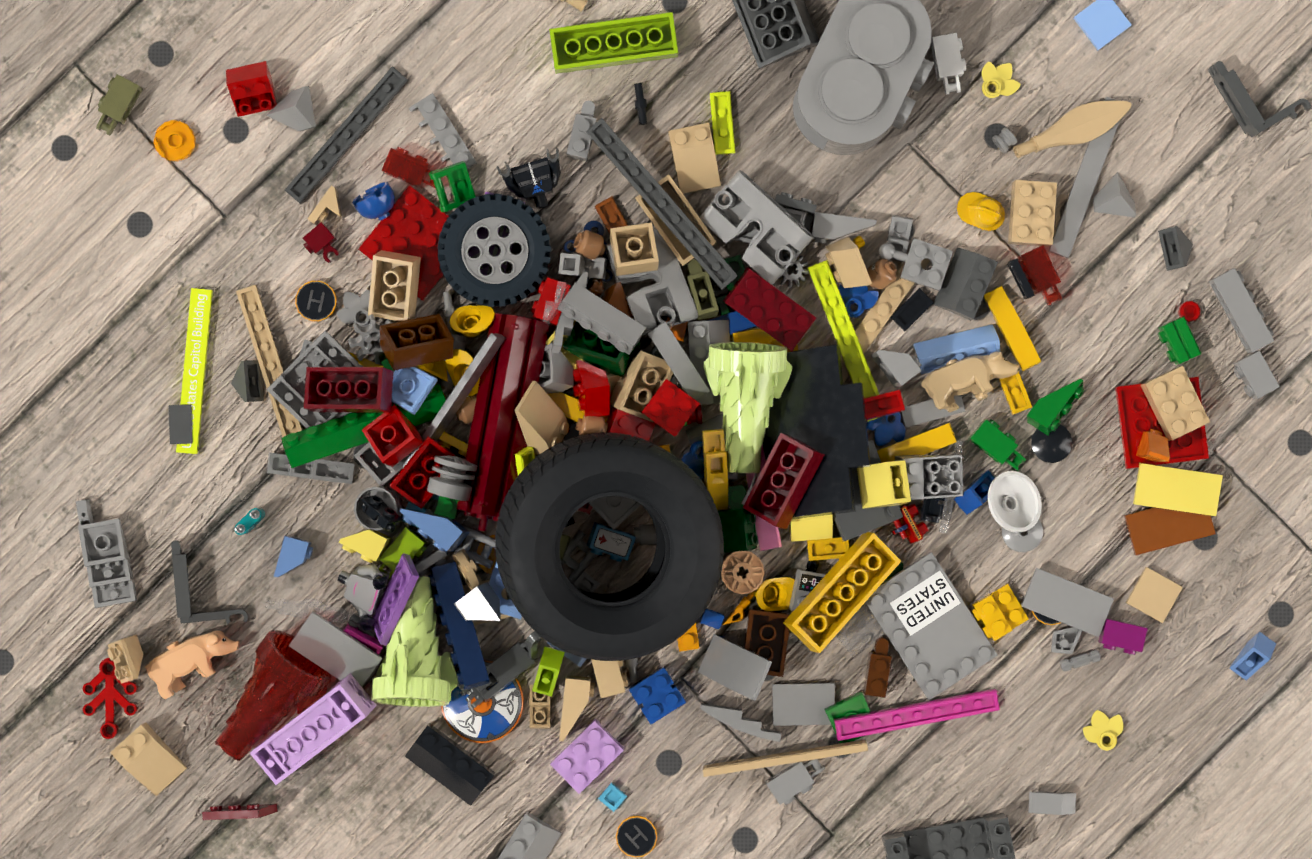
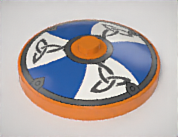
M484 660L486 667L494 662L491 660ZM515 679L488 702L483 701L473 709L471 705L476 699L474 698L468 703L465 699L471 693L468 692L462 696L460 692L464 690L463 685L459 686L458 683V686L451 691V701L449 704L441 706L446 723L458 736L471 742L488 743L503 738L514 729L523 712L524 695L519 680Z

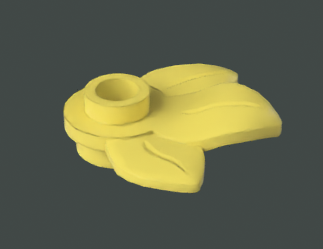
M987 62L982 68L981 76L984 81L982 92L986 97L1010 96L1019 89L1021 84L1011 80V63L1002 64L995 68L991 62ZM989 85L995 86L994 92L989 91Z
M1096 710L1091 717V726L1084 727L1083 734L1089 742L1097 743L1098 747L1102 750H1111L1117 744V736L1123 731V720L1119 714L1109 719L1103 712ZM1108 736L1110 741L1106 744L1103 743V738Z

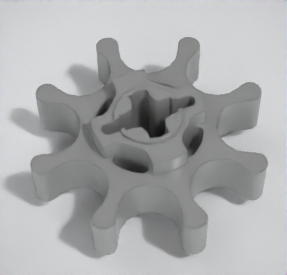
M371 314L369 315L370 324L368 326L361 327L358 323L353 324L355 332L360 333L357 338H349L348 342L351 348L355 346L362 347L356 352L359 361H362L365 355L373 354L375 363L379 364V355L383 352L380 346V325L376 324L375 317ZM386 319L381 325L390 324L392 320Z

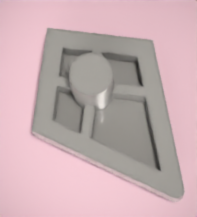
M1070 627L1053 631L1051 652L1072 654L1082 630Z

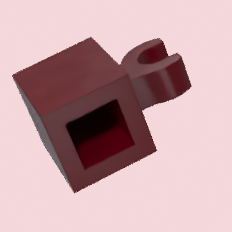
M322 222L303 237V240L306 242L303 245L309 253L315 252V254L320 255L323 252V258L328 263H331V260L328 258L330 252H334L336 256L340 255L338 250L331 246L337 239Z

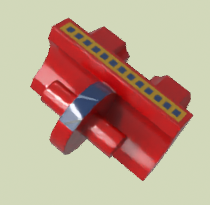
M915 505L900 507L903 517L893 521L896 529L891 532L893 535L899 533L902 539L907 538L910 544L922 540V536L928 532V528L924 522L915 524L913 517L919 514L918 509Z

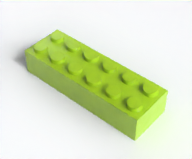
M673 12L549 29L556 74L678 57Z

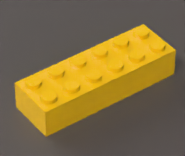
M866 532L862 534L783 623L811 651L821 653L899 565L901 560L874 533Z

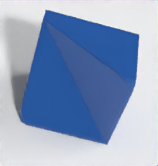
M706 608L700 624L719 629L725 616Z

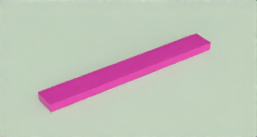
M991 689L834 719L837 740L840 741L998 711L1000 708L997 690Z

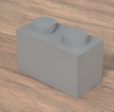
M1255 351L1233 363L1235 366L1234 373L1238 379L1243 380L1245 384L1244 390L1248 397L1259 399L1280 387L1260 351Z

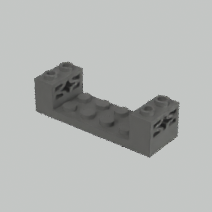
M1004 813L882 835L886 859H1015L1009 821Z

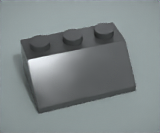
M957 248L933 305L970 321L973 320L998 262L981 254Z

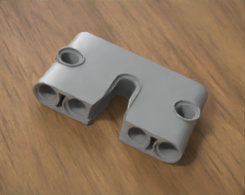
M741 170L734 175L722 191L715 195V199L699 217L725 243H731L745 233L755 221L758 222L760 230L751 240L742 259L770 284H774L814 238L805 227ZM725 194L730 198L728 205H725L722 201V197ZM785 249H787L791 255L788 261H786L782 256L783 251Z
M657 229L653 230L659 259L658 270L616 276L611 243L607 244L605 249L617 283H635L647 279L656 281L655 284L644 287L626 297L633 319L646 327L643 335H647L649 331L665 322L661 320L660 317L668 316L671 319L666 322L670 329L675 325L698 318L695 303L679 262Z

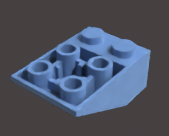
M400 509V512L403 514L402 518L408 524L419 527L417 531L422 536L432 538L435 541L433 545L442 552H454L470 533L455 519L409 509Z

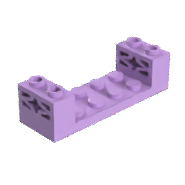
M350 673L335 684L328 693L278 731L275 730L262 740L250 754L274 784L277 785L366 718L377 705L374 701H371L369 695Z

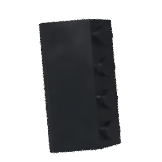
M431 723L426 726L405 755L407 759L470 806L495 774V771Z

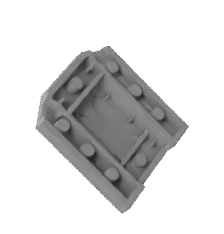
M325 330L266 389L301 424L308 428L354 412H313L304 409L306 367L363 366Z

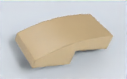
M530 685L529 727L530 729H550L551 696L533 692L534 685Z

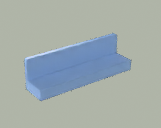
M993 325L913 344L917 358L921 363L919 367L921 374L946 366V363L953 359L959 361L970 356L990 355L996 351L1001 352L1000 340Z

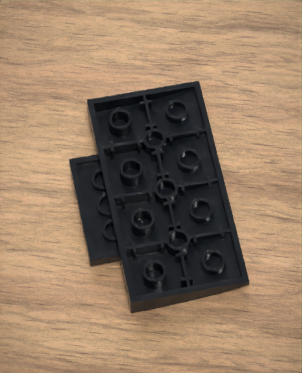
M837 345L787 352V361L792 365V371L779 399L773 398V407H770L769 426L765 429L767 459L780 433L790 435L824 454L792 519L856 512L852 469L871 466L863 384L843 385L840 348Z

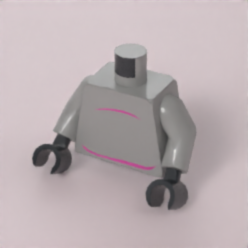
M376 565L358 566L351 574L342 570L337 580L347 585L344 597L357 610L361 618L359 625L363 631L371 630L370 625L375 623V619L370 617V615L376 611L390 574L379 571Z

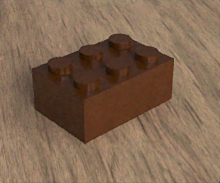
M440 314L380 325V346L393 370L453 358L454 339Z
M749 608L744 648L772 662L767 675L783 677L789 637V628L783 622L790 614Z

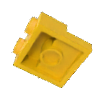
M1008 584L971 604L974 608L971 612L977 621L981 620L985 626L982 628L984 634L988 639L992 638L994 641L1029 620Z

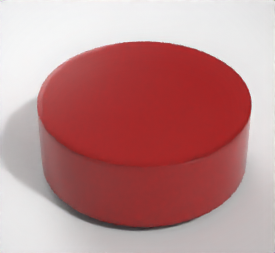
M1193 301L1182 303L1178 310L1179 317H1185L1187 322L1195 321L1200 316L1199 305Z

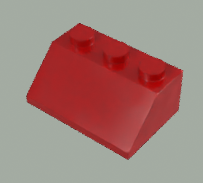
M429 436L389 485L421 509L433 495V493L427 491L430 477H440V473L432 470V467L443 466L434 462L435 455L456 456L441 443Z

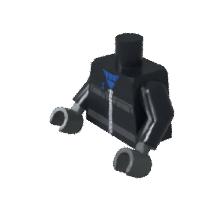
M557 147L554 155H551L549 149H547L546 158L510 168L509 164L505 162L506 169L500 170L497 165V170L502 175L507 188L517 197H524L526 201L534 199L537 209L549 206L546 195L553 193V188L558 185L561 170Z

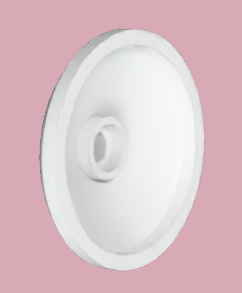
M1007 471L999 474L990 484L988 490L989 509L993 518L1001 527L1010 532L1019 533L1035 526L1041 515L1042 502L1036 485L1029 477L1017 471Z

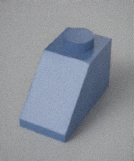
M285 536L274 577H281L305 563L307 559H310L313 552V547H310L311 542Z
M1259 631L1247 642L1229 669L1243 679H1249L1271 659L1276 643Z

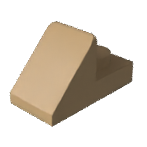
M332 185L308 217V220L316 226L318 223H323L326 220L328 209L342 218L338 191Z

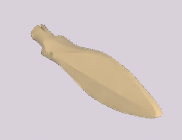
M1097 101L1078 106L1067 112L1044 132L1033 136L1029 141L1013 146L1014 154L1017 158H1020L1029 153H1037L1052 147L1090 142L1110 130L1129 111L1132 104L1128 101Z

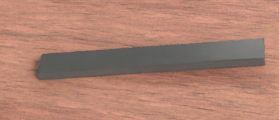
M392 66L286 187L285 191L301 204L409 80Z

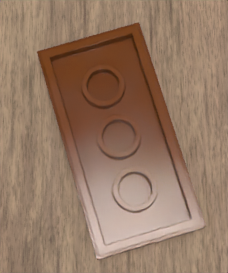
M1156 507L1124 515L1134 555L1144 554L1216 534L1211 515Z

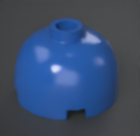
M382 182L367 189L363 198L358 195L352 202L355 209L363 217L383 220L390 215L389 211L393 208L395 195L389 183L386 182L385 184V182Z

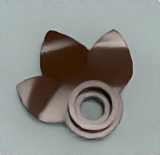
M602 279L594 280L587 290L600 297L605 289L602 287L604 284Z

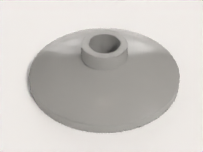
M1038 520L1035 526L1027 530L1025 536H1022L1020 532H1010L1002 527V537L1005 544L1012 550L1028 552L1036 548L1041 542L1043 527L1040 520Z

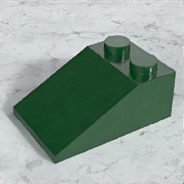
M576 321L570 336H568L563 345V349L605 372L623 377L640 346V342L636 344L629 355L619 351L610 342L600 339L596 333L590 329L583 328Z

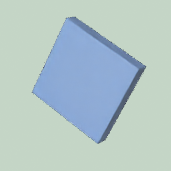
M1096 0L1073 18L1097 51L1132 26L1113 0Z
M415 366L395 370L393 373L391 402L415 415L436 384L437 379Z

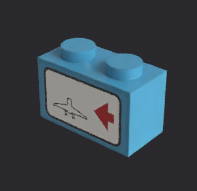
M594 522L587 546L591 548L590 552L602 556L603 553L610 555L612 560L621 562L624 559L628 561L636 537Z

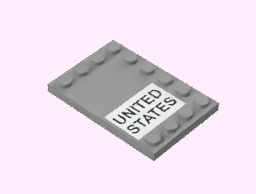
M931 551L884 581L865 602L928 700L998 656Z

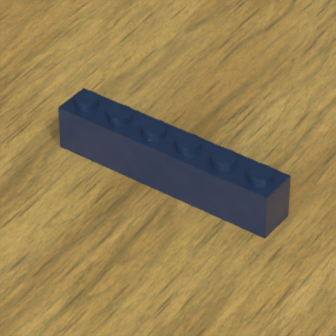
M456 562L431 568V575H428L431 587L435 586L437 594L434 595L436 606H441L442 614H439L442 626L447 627L448 633L445 634L448 646L452 645L454 653H451L453 665H457L459 673H456L459 686L463 685L464 690L489 684L488 673L473 621H465L454 605L455 602L465 596Z

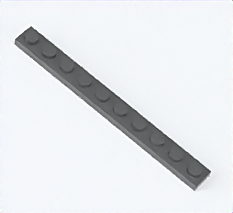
M602 118L586 131L721 290L738 277Z

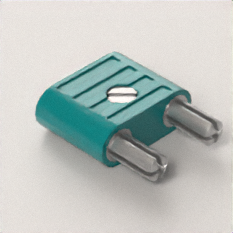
M251 509L235 525V533L238 535L248 534L265 517L264 509Z

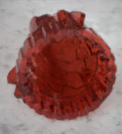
M271 630L256 648L253 675L245 684V691L241 695L235 710L225 722L228 725L215 741V745L221 746L222 750L233 757L234 760H242L262 735L266 736L295 707L297 708V713L300 714L327 693V686L331 682V674L289 647V644L295 637L291 634L279 630Z

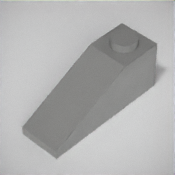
M815 212L811 234L814 237L813 239H815V243L827 244V241H833L874 227L877 220Z

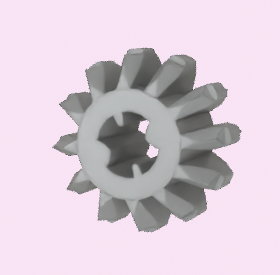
M784 254L783 258L788 261V255ZM799 256L789 266L790 268L792 266L796 267V275L794 273L788 275V270H785L779 277L784 278L780 283L781 285L789 281L788 288H791L792 281H794L795 285L799 287L800 282L798 278L803 282L807 280L801 275L809 274L808 270L802 269L808 265V262L800 264L803 256Z

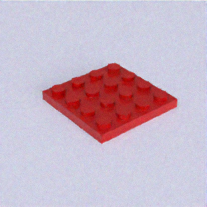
M409 185L389 211L390 215L379 222L358 250L372 261L373 255L381 250L421 257L417 297L424 301L444 276L438 261L437 248L440 232L449 216L441 212L438 207Z
M1199 376L1190 377L1192 386L1202 404ZM1141 384L1115 387L1126 469L1137 468L1139 463L1161 465L1209 459L1205 425L1168 441L1169 462H1154L1136 456L1143 432H1150L1153 429L1162 432L1163 437L1166 436Z

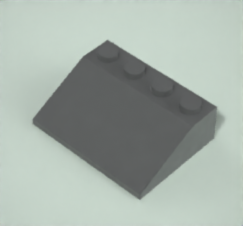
M732 0L759 68L803 52L818 45L820 41L804 0Z
M873 440L868 441L871 465L882 463ZM857 468L852 469L856 512L832 514L843 542L903 517L899 505L862 508Z

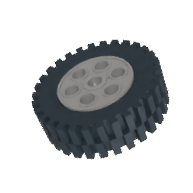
M486 194L472 198L458 206L449 215L440 232L437 249L441 271L451 287L471 302L489 307H501L517 303V301L523 300L527 295L536 290V287L541 284L544 275L548 271L547 267L551 259V246L549 244L550 237L546 231L547 228L542 223L541 217L533 211V208L512 196ZM502 225L509 229V234L505 238L500 237L497 232L498 228ZM480 227L488 230L486 239L478 238L477 230ZM514 242L521 246V251L517 255L512 254L509 249L510 245ZM493 244L500 247V253L495 257L489 254V247ZM471 246L478 247L480 253L477 258H471L468 255V249ZM505 261L510 262L512 265L511 272L507 274L501 271V264ZM488 263L491 266L492 270L489 275L481 274L480 267L482 264Z

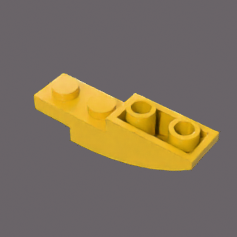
M724 430L702 431L705 486L714 500L717 510L728 509V468Z

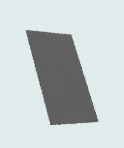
M191 404L169 405L170 444H192Z

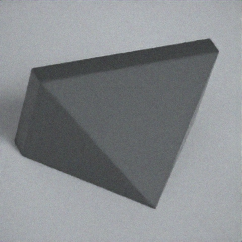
M1178 226L1159 230L1158 233L1167 271L1186 267L1193 246L1191 241Z
M258 360L241 361L231 382L232 386L244 402L264 401L262 372Z

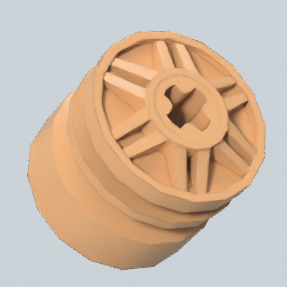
M751 551L731 552L723 559L721 579L732 592L738 594L751 593L758 589L763 582L764 566L759 557ZM739 567L748 569V572L745 573L746 577L742 578L741 575H737Z

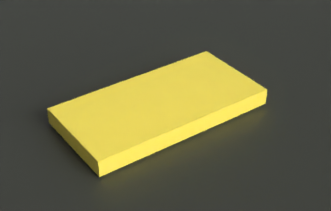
M1139 463L1133 504L1216 516L1223 475Z

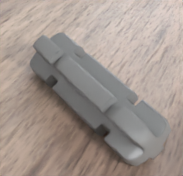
M1093 650L1089 654L1084 653L1071 657L1070 660H1061L1062 671L1072 670L1071 668L1075 669L1090 664V662H1098L1101 660L1098 650Z

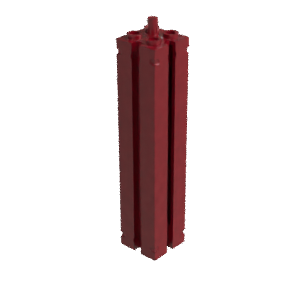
M495 313L494 320L491 326H489L488 337L491 333L502 334L506 339L480 376L466 453V460L478 467L477 471H467V473L475 475V479L464 481V483L472 486L469 501L459 500L456 508L464 511V515L480 518L478 527L480 531L486 532L488 519L498 521L504 499L513 482L518 477L515 454L527 447L515 409L532 381L539 383L547 339L546 332L549 328L548 322L516 315Z

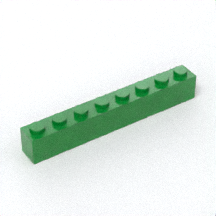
M436 384L415 415L392 402L391 407L393 405L397 406L414 426L434 420L446 400L440 384ZM349 413L346 416L281 437L291 468L369 442L362 429L383 413Z

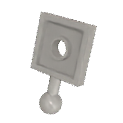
M915 238L912 240L908 254L895 250L892 244L885 243L879 248L881 258L885 260L895 258L905 262L900 278L940 291L953 251ZM923 259H929L932 262L930 270L922 269L921 261Z

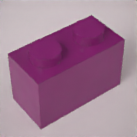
M1106 619L1098 642L1104 644L1103 648L1115 650L1116 647L1124 648V653L1136 655V651L1143 652L1148 628Z

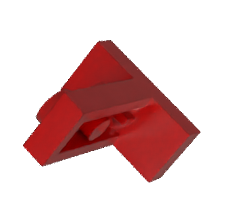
M900 390L864 398L866 420L905 411Z

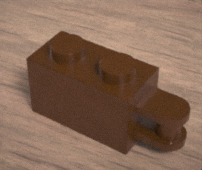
M883 637L876 640L874 652H869L863 693L865 695L886 698L892 656L887 655L889 642Z

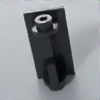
M374 495L361 498V501L364 502L362 505L363 512L373 521L377 520L379 516L377 524L384 531L393 532L396 528L395 522L403 521V518L394 509L387 506L380 497Z
M945 497L924 499L920 520L939 523V519L942 520L944 505L938 504V501H945Z

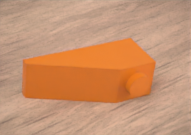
M1153 429L1150 432H1143L1136 456L1154 462H1169L1168 438L1163 437L1162 432Z

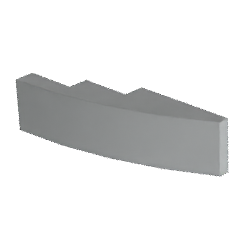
M583 272L576 282L585 289L588 272ZM561 313L554 334L551 353H560L563 335L570 336L573 328L574 319L566 317L563 313Z
M269 452L266 473L352 484L355 464L318 459L291 468L287 455Z
M701 703V710L736 730L759 738L780 742V731L761 729V720L742 718V709Z

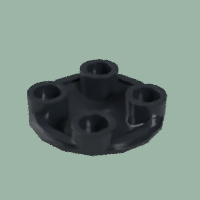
M1061 424L1056 431H1051L1049 435L1036 429L1031 436L1033 452L1043 462H1060L1068 456L1072 449L1071 434Z

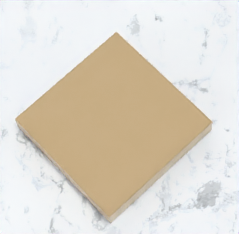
M1145 567L1125 603L1163 623L1183 587Z

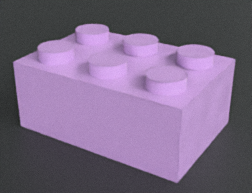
M595 718L551 761L550 765L580 794L624 751V747Z

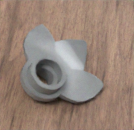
M370 290L364 291L361 297L352 292L344 293L343 303L345 308L336 312L342 322L346 324L358 323L361 327H366L370 324L368 316ZM361 314H365L367 316L366 320L363 322L359 319Z

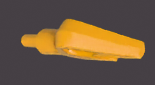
M756 590L749 593L747 597H743L739 605L722 625L740 622L744 619V609L751 603L750 600L754 597ZM739 613L740 618L733 620V616Z

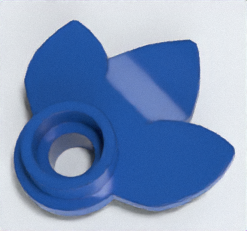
M840 285L838 288L848 315L853 318L861 316L864 310L872 308L879 297L878 291H868L867 286L844 288ZM853 304L858 305V309L856 311L851 310V306Z
M900 412L890 414L894 415L893 421H888L889 415L867 422V429L875 431L874 439L877 446L886 445L892 439L896 442L904 440L906 429L900 422Z
M696 441L691 445L689 453L685 454L681 460L702 481L705 470L703 441ZM701 448V452L697 454V449Z

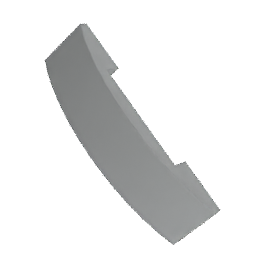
M666 322L648 332V335L689 396L697 400L710 391Z

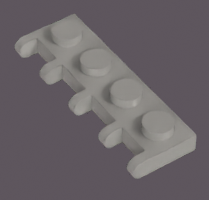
M433 93L409 107L410 112L419 109L425 120L419 123L420 128L428 124L436 137L429 141L431 145L440 142L447 153L441 158L442 162L448 159L453 164L464 161L467 169L477 164Z

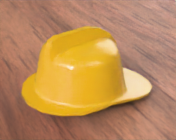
M970 192L963 195L958 201V215L967 224L982 230L992 231L999 228L1004 222V208L996 199L981 193Z
M462 306L453 312L449 323L454 331L469 338L476 337L491 325L495 313L489 306Z
M454 349L453 358L445 361L454 386L457 385L473 361V357L467 351L461 349ZM480 378L468 396L477 394Z
M780 577L763 581L758 589H756V592H754L759 607L764 611L770 612L789 609L795 579Z

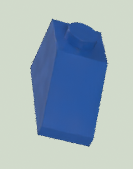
M989 470L963 490V496L954 498L966 515L988 500V490L995 478Z

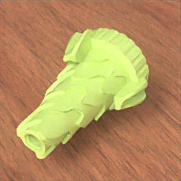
M751 342L710 344L709 357L704 361V371L713 395H720V412H723V430L725 432V451H728V472L759 473L761 468V446L765 429L769 426L770 407H773V398L779 399L792 371V365L787 361V348L779 345Z
M422 576L418 578L390 637V642L387 644L386 655L375 678L372 680L371 701L379 704L409 707L446 706L451 701V691L458 686L455 666L451 659V653L445 652L442 656L438 655L439 637H436L437 616L434 613L432 587L429 577Z

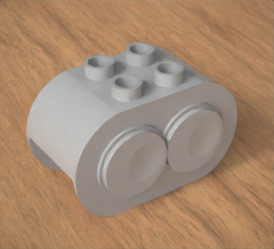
M920 0L838 1L800 80L793 100L795 122L801 133L813 145L823 151L836 155H854L876 145L884 137L891 125L901 129L903 124L906 123L916 100L906 96L909 88L919 92L934 65V62L924 58L930 47L932 34L928 13Z

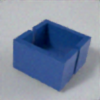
M664 666L629 687V691L637 704H643L641 710L650 725L686 703L676 685L670 686L674 684V681Z

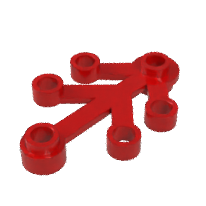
M110 658L101 661L99 665L100 672L83 686V692L86 695H92L96 692L97 686L105 679V688L90 703L83 706V713L91 716L95 714L97 707L105 700V724L100 728V733L105 739H111L118 734V726L114 723V700L124 709L125 714L129 716L136 714L138 711L137 705L130 703L114 687V679L120 684L121 682L115 676V665ZM108 664L113 665L112 672L107 670ZM128 681L121 684L128 695L135 694L138 690V686L134 682ZM87 685L93 687L92 692L86 690ZM128 685L134 686L133 692L128 691ZM129 705L134 707L133 713L128 711ZM87 706H91L93 708L92 713L87 712ZM108 726L113 727L114 731L112 734L108 733Z

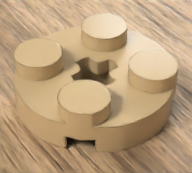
M464 548L452 555L458 571H461L463 580L470 590L483 584L479 575L475 574V571H477L475 563L472 559L469 560Z

